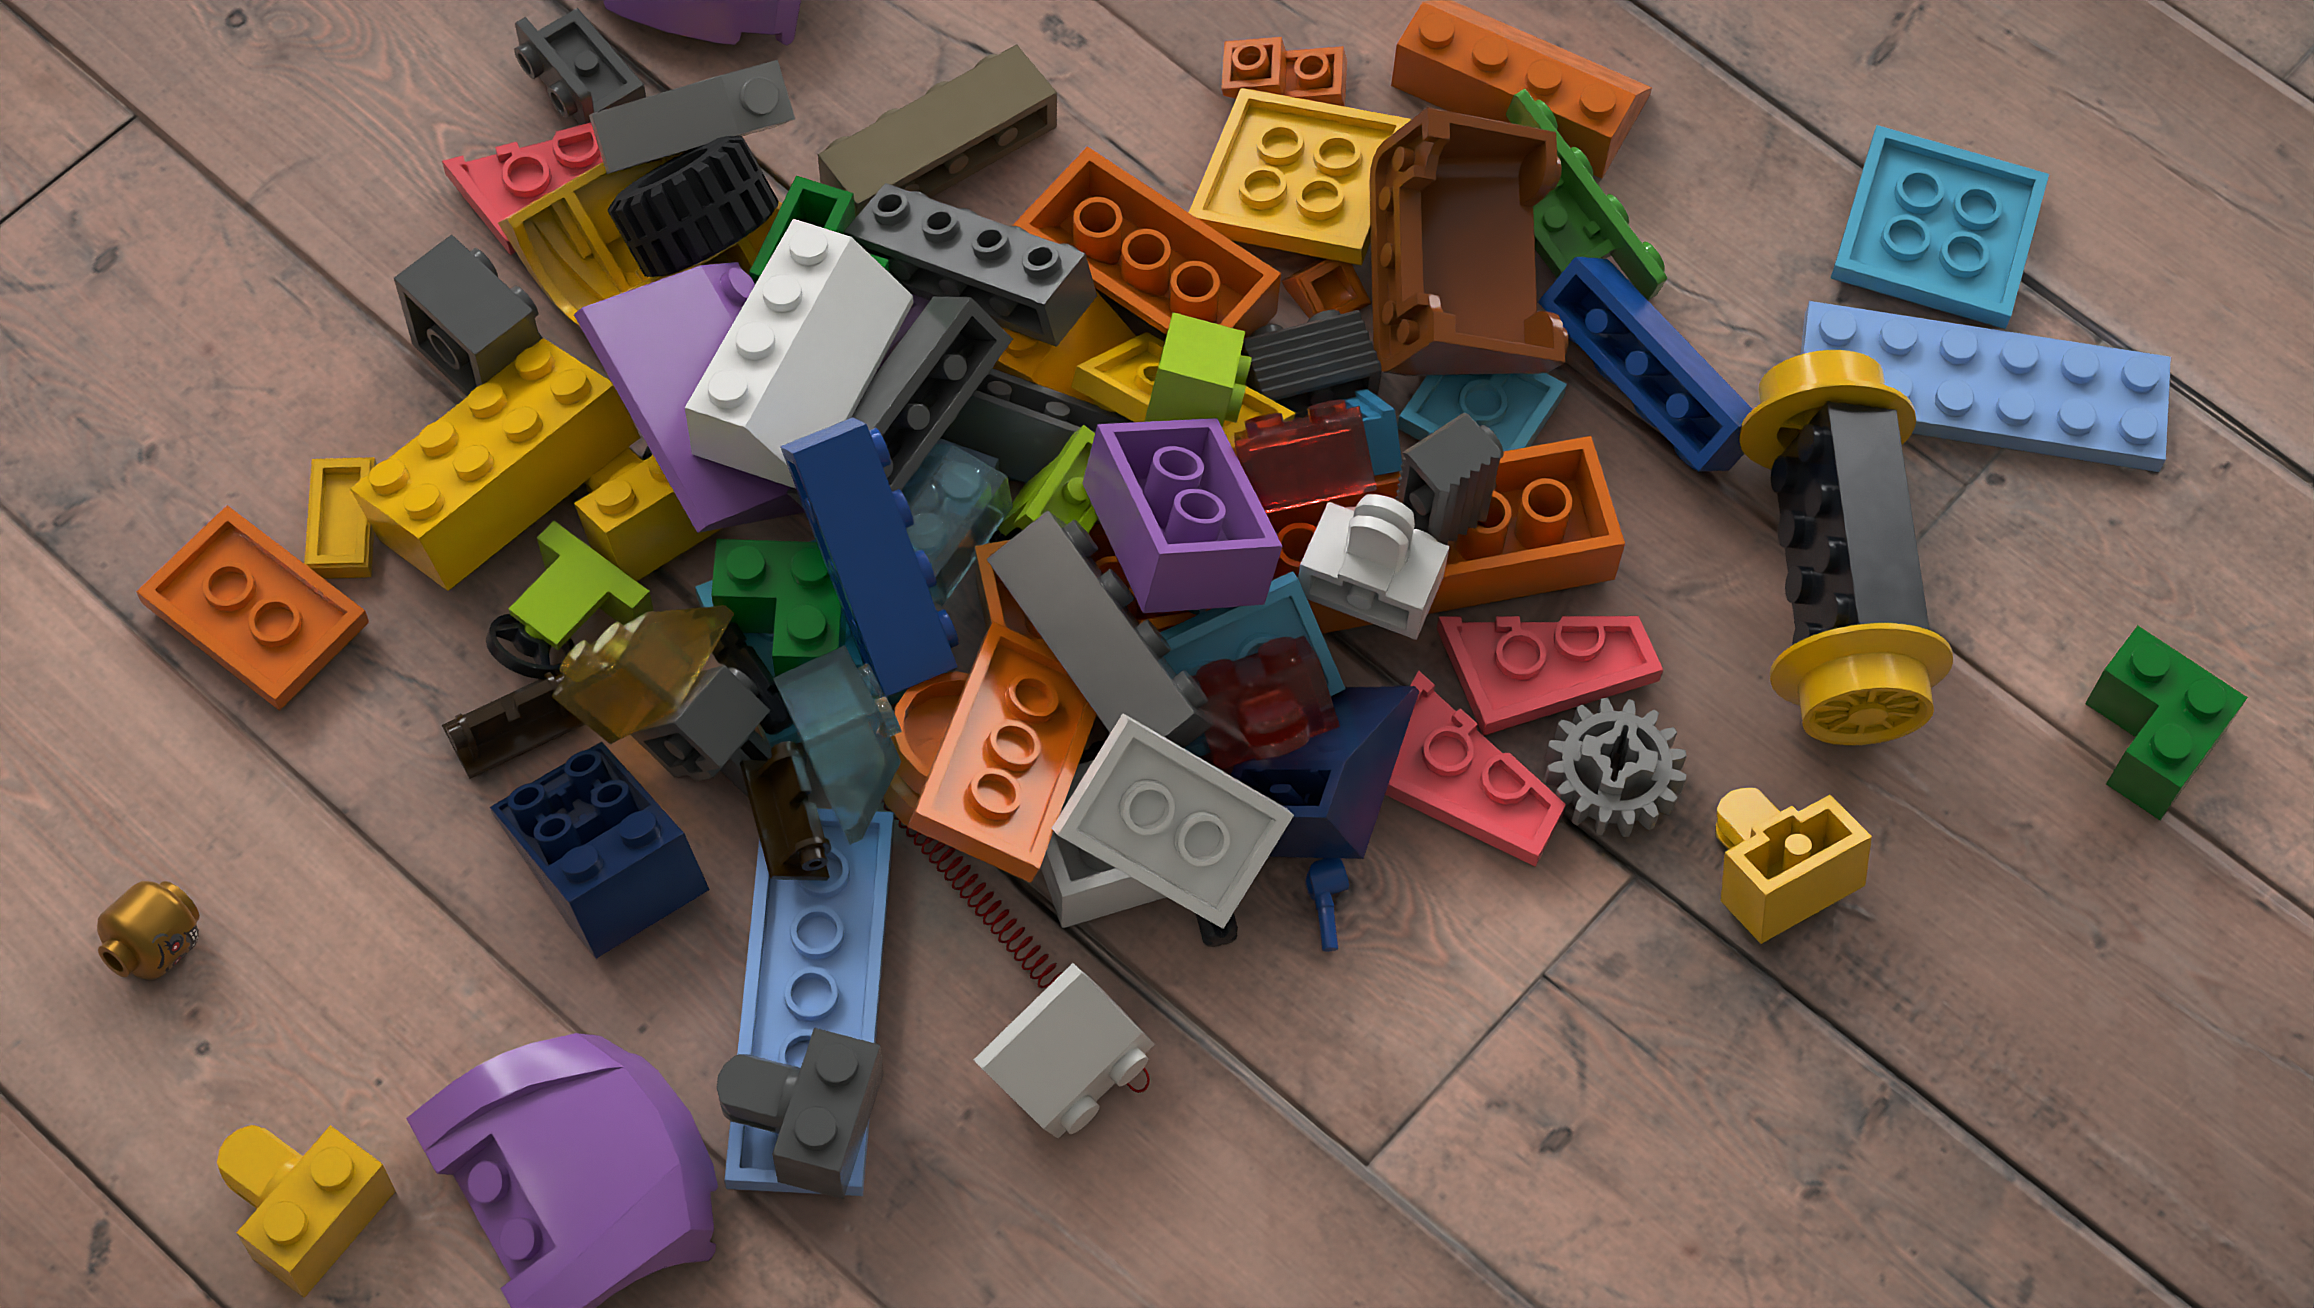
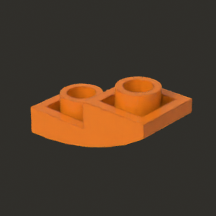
M1282 37L1224 41L1221 85L1223 96L1236 99L1240 89L1245 88L1345 107L1347 57L1343 46L1286 51Z

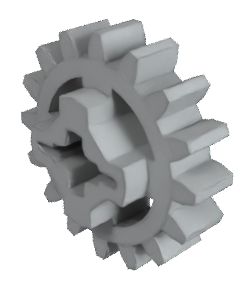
M1601 698L1597 714L1594 715L1584 705L1576 707L1573 723L1562 719L1558 723L1554 736L1556 740L1549 741L1545 760L1551 763L1546 770L1545 784L1560 785L1556 790V795L1566 805L1572 803L1576 807L1571 822L1578 825L1587 817L1596 820L1595 831L1598 835L1604 834L1608 823L1617 824L1623 837L1630 836L1634 821L1636 820L1646 829H1653L1659 816L1658 811L1670 815L1677 800L1675 794H1681L1687 775L1679 771L1683 768L1687 757L1686 750L1670 749L1677 735L1676 729L1672 727L1659 731L1655 727L1659 712L1652 710L1641 718L1635 715V701L1629 699L1622 711H1613L1612 704L1608 698ZM1615 753L1620 754L1618 766L1621 768L1616 781L1613 782L1611 780L1613 769L1610 768V764H1612Z

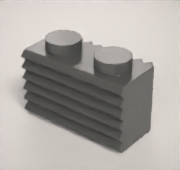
M1325 310L1312 316L1305 324L1285 329L1277 324L1266 325L1258 328L1249 338L1243 340L1241 355L1252 357L1246 380L1247 386L1295 412L1294 418L1305 417L1322 403L1356 397L1355 391L1368 389L1378 396L1382 373L1381 362L1378 361L1377 352L1373 348V342L1370 340L1369 332L1366 330L1365 322L1362 320L1359 310L1344 314L1337 310Z
M1462 413L1402 452L1404 458H1402L1403 464L1400 465L1402 470L1399 472L1401 477L1398 478L1400 483L1397 484L1399 489L1396 493L1398 496L1395 497L1397 501L1404 504L1414 513V529L1430 534L1437 542L1448 545V541L1457 542L1458 534L1467 535L1468 528H1477L1478 521H1487L1492 494L1497 487L1496 475L1499 462L1504 455L1502 445L1495 433L1487 426H1479L1469 414Z

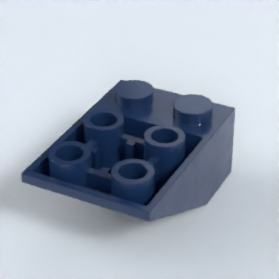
M1415 686L1345 687L1346 689L1272 723L1238 757L1230 776L1287 808L1294 815L1268 857L1364 859L1419 694V690Z
M602 741L588 750L574 754L566 763L532 783L516 788L508 797L490 807L493 815L566 923L596 959L710 890L685 833Z

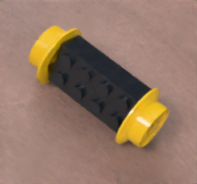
M1822 350L1801 354L1777 364L1763 376L1758 387L1760 404L1745 417L1739 434L1740 446L1744 454L1756 464L1771 469V487L1777 493L1780 511L1778 540L1780 545L1785 548L1788 571L1785 582V594L1788 602L1792 603L1795 631L1792 646L1783 651L1773 662L1770 669V682L1773 690L1781 698L1800 706L1802 725L1809 736L1822 742L1837 745H1868L1886 742L1918 730L1931 719L1934 713L1931 688L1945 678L1953 665L1951 646L1942 636L1931 631L1929 628L1902 445L1908 440L1915 429L1916 413L1912 402L1907 396L1885 385L1883 369L1873 358L1848 350Z

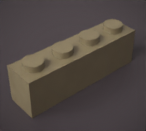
M1016 44L1000 54H991L984 57L973 69L949 82L937 83L924 96L908 105L885 112L875 123L852 136H843L833 141L823 152L818 154L820 183L854 193L855 217L859 215L885 183L910 192L918 191L932 198L1056 128L1057 92Z

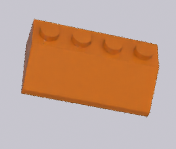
M1427 0L1422 2L1397 43L1391 86L1447 111L1511 123L1506 116V112L1513 96L1526 89L1535 101L1541 100L1550 108L1556 118L1559 134L1570 148L1577 147L1583 152L1592 166L1593 175L1601 179L1604 177L1652 90V87L1452 0Z
M1088 146L1012 225L1026 230L1029 234L1049 241L1072 245L1079 251L1086 253L1095 288L1165 335H1167L1173 312L1245 331L1244 339L1249 338L1258 328L1266 326L1277 314L1281 273Z

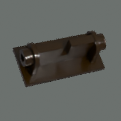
M551 672L544 674L545 679H539L464 715L460 713L455 716L454 720L442 725L469 779L587 724V720L574 698L576 695L574 688L565 672L555 677Z
M787 741L776 744L771 748L772 757L768 761L742 760L740 767L770 879L827 881L830 878L826 865L828 863L827 854L831 851V844L829 839L824 836L816 803H809L808 795L812 792L805 767L807 764L805 752L798 750L795 742Z

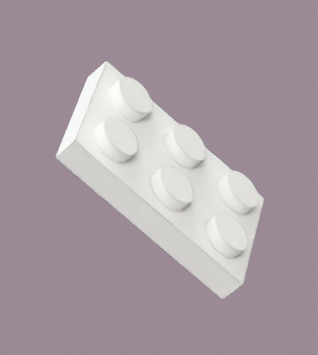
M1123 713L1052 829L1061 838L1224 929L1294 815L1282 805Z

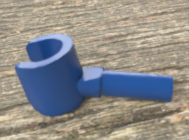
M1324 858L1313 862L1306 875L1305 885L1311 899L1315 901L1316 910H1318L1322 951L1330 952L1338 950L1334 903L1331 895L1348 890L1349 882L1341 858Z

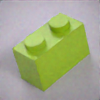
M1173 312L1144 422L1217 418L1221 427H1223L1224 420L1236 423L1252 357L1241 355L1245 331Z

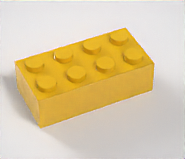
M542 338L532 347L522 351L513 362L486 383L473 389L468 397L441 418L423 428L419 435L387 460L374 466L370 473L354 484L350 490L378 539L449 591L641 437L613 383L553 343Z

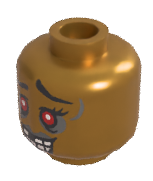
M141 881L131 886L98 917L97 932L102 943L98 948L99 956L109 969L121 977H128L130 974H133L142 979L155 980L167 973L197 944L199 930L196 922L200 916L198 909L190 897L171 882L163 881L158 884L151 881Z

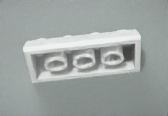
M793 219L685 406L692 455L796 488L780 446L850 419L853 416L913 305V295L852 237Z

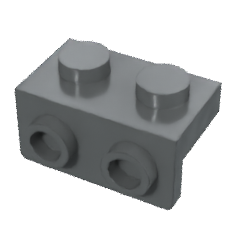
M578 8L538 31L526 17L515 23L519 46L514 48V52L520 66L531 79H535L538 76L548 87L547 91L552 103L564 118L572 115L582 125L591 122L589 115L646 98L645 87L641 80Z

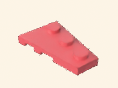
M591 122L556 131L553 139L522 148H519L517 142L495 147V155L465 162L463 155L442 161L445 175L510 255L516 251L498 222L603 162Z
M1440 616L1438 618L1437 631L1483 736L1591 703L1601 698H1607L1658 682L1663 672L1662 665L1639 616H1562L1559 622H1521L1520 616H1496L1495 622H1462V616Z
M1418 671L1410 686H1415L1419 690V694L1385 795L1536 867L1563 816L1566 803L1511 753H1502L1477 730L1478 724L1461 708L1458 711L1453 709L1434 691L1435 684Z

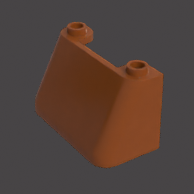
M1427 107L1384 140L1377 148L1370 168L1369 186L1373 348L1377 352L1378 361L1381 362L1382 372L1403 376L1543 374L1565 363V354L1568 348L1567 330L1563 327L1559 315L1548 311L1537 312L1533 206L1543 200L1549 191L1554 190L1560 180L1562 167L1560 158L1557 156L1556 132Z

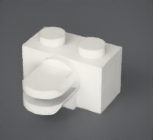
M1367 494L1358 502L1356 507L1346 508L1328 502L1301 561L1298 579L1308 600L1417 640L1444 577L1450 546L1437 542L1433 536L1424 531L1414 529V513L1412 510L1390 497Z

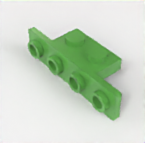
M1526 89L1515 94L1506 112L1507 118L1512 124L1556 132L1557 156L1560 158L1562 167L1560 180L1556 188L1549 191L1543 200L1533 206L1534 239L1537 253L1556 278L1561 275L1575 257L1607 259L1612 256L1634 287L1648 301L1655 297L1667 280V276L1664 273L1665 265L1658 251L1650 243H1642L1628 225L1629 217L1621 202L1611 194L1605 195L1593 179V169L1587 157L1577 147L1570 148L1557 131L1558 124L1550 108L1541 100L1535 101Z

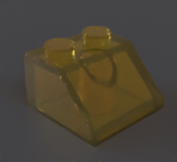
M726 606L652 611L639 616L625 625L615 622L598 640L591 644L583 640L568 653L560 666V671L565 675L552 697L605 741L612 744L680 708L734 613Z

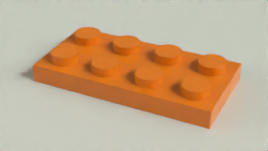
M992 621L983 638L907 826L1030 883L1041 867L1054 832L1052 827L1061 813L1097 715L1049 647Z

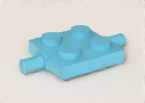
M1547 373L1427 375L1399 415L1397 428L1421 441L1460 414L1467 413L1479 426H1487L1495 433L1502 445L1503 451L1530 447L1563 399L1567 384Z

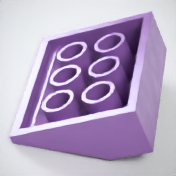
M738 262L700 265L582 307L574 314L697 533L805 513L804 508L787 494L790 486L692 455L685 406L755 286L752 278L742 270Z

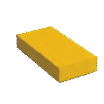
M375 457L312 459L304 564L324 579L367 578L372 575L374 530L350 488L369 474L372 468L377 465Z

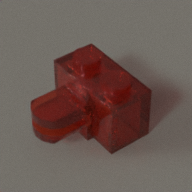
M1334 400L1308 407L1309 417L1296 418L1284 422L1282 413H1273L1244 421L1246 430L1234 433L1236 453L1265 513L1377 490L1360 406L1347 409L1345 400Z
M1304 636L1295 639L1292 637L1272 639L1261 645L1257 653L1235 661L1220 659L1209 662L1200 667L1196 675L1191 676L1208 699V702L1200 708L1213 726L1200 736L1212 763L1220 770L1253 758L1259 761L1264 758L1288 754L1306 744L1310 737L1340 727L1319 658Z

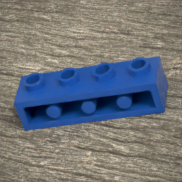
M1575 257L1539 299L1538 303L1546 311L1559 315L1563 327L1567 330L1568 339L1578 344L1594 361L1597 371L1606 380L1623 391L1634 403L1636 412L1647 423L1661 431L1674 445V450L1682 461L1698 472L1729 471L1744 455L1740 446L1739 434L1743 420L1753 409L1608 259Z
M852 417L780 446L871 686L883 696L888 697L957 668L958 666L951 648L959 645V639L946 610L943 609L937 612L929 588L937 585L936 577L925 552L922 549L914 552L906 528L914 525L913 516L900 489L892 491L883 468L891 465V458L877 428L869 430L866 423Z

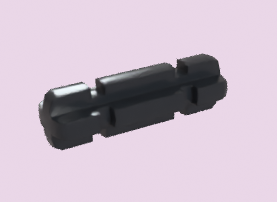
M726 621L719 627L711 629L706 636V640L708 642V649L717 662L725 665L727 668H735L748 676L759 690V694L756 697L770 709V712L759 723L765 733L777 735L784 729L791 727L796 721L795 708L784 692L778 691V683L754 648L746 644L747 638L737 623Z

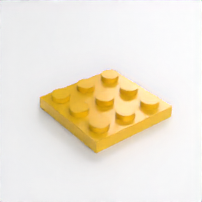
M1241 88L1189 213L1232 241L1362 265L1371 243L1369 179L1373 157L1381 143L1411 119Z

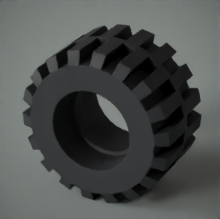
M725 136L717 138L706 145L691 149L645 174L622 190L615 197L607 211L644 276L658 277L687 269L740 241L769 219L777 208L779 201L742 136Z

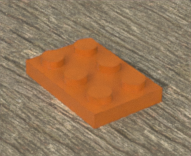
M228 505L136 591L144 606L279 711L369 623L366 611Z

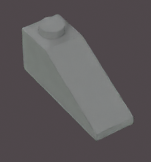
M778 60L719 75L589 115L607 174L685 153L720 137L746 136L775 128L795 119Z

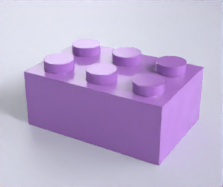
M1218 419L1097 424L1082 484L1142 612L1156 613L1265 605L1282 550V544Z

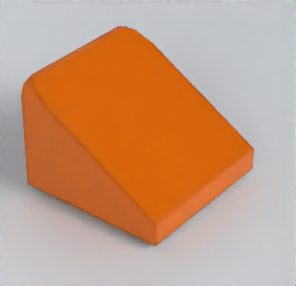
M1320 258L1282 280L1287 292L1309 319L1325 310H1337L1344 314L1360 310L1371 303L1351 263Z

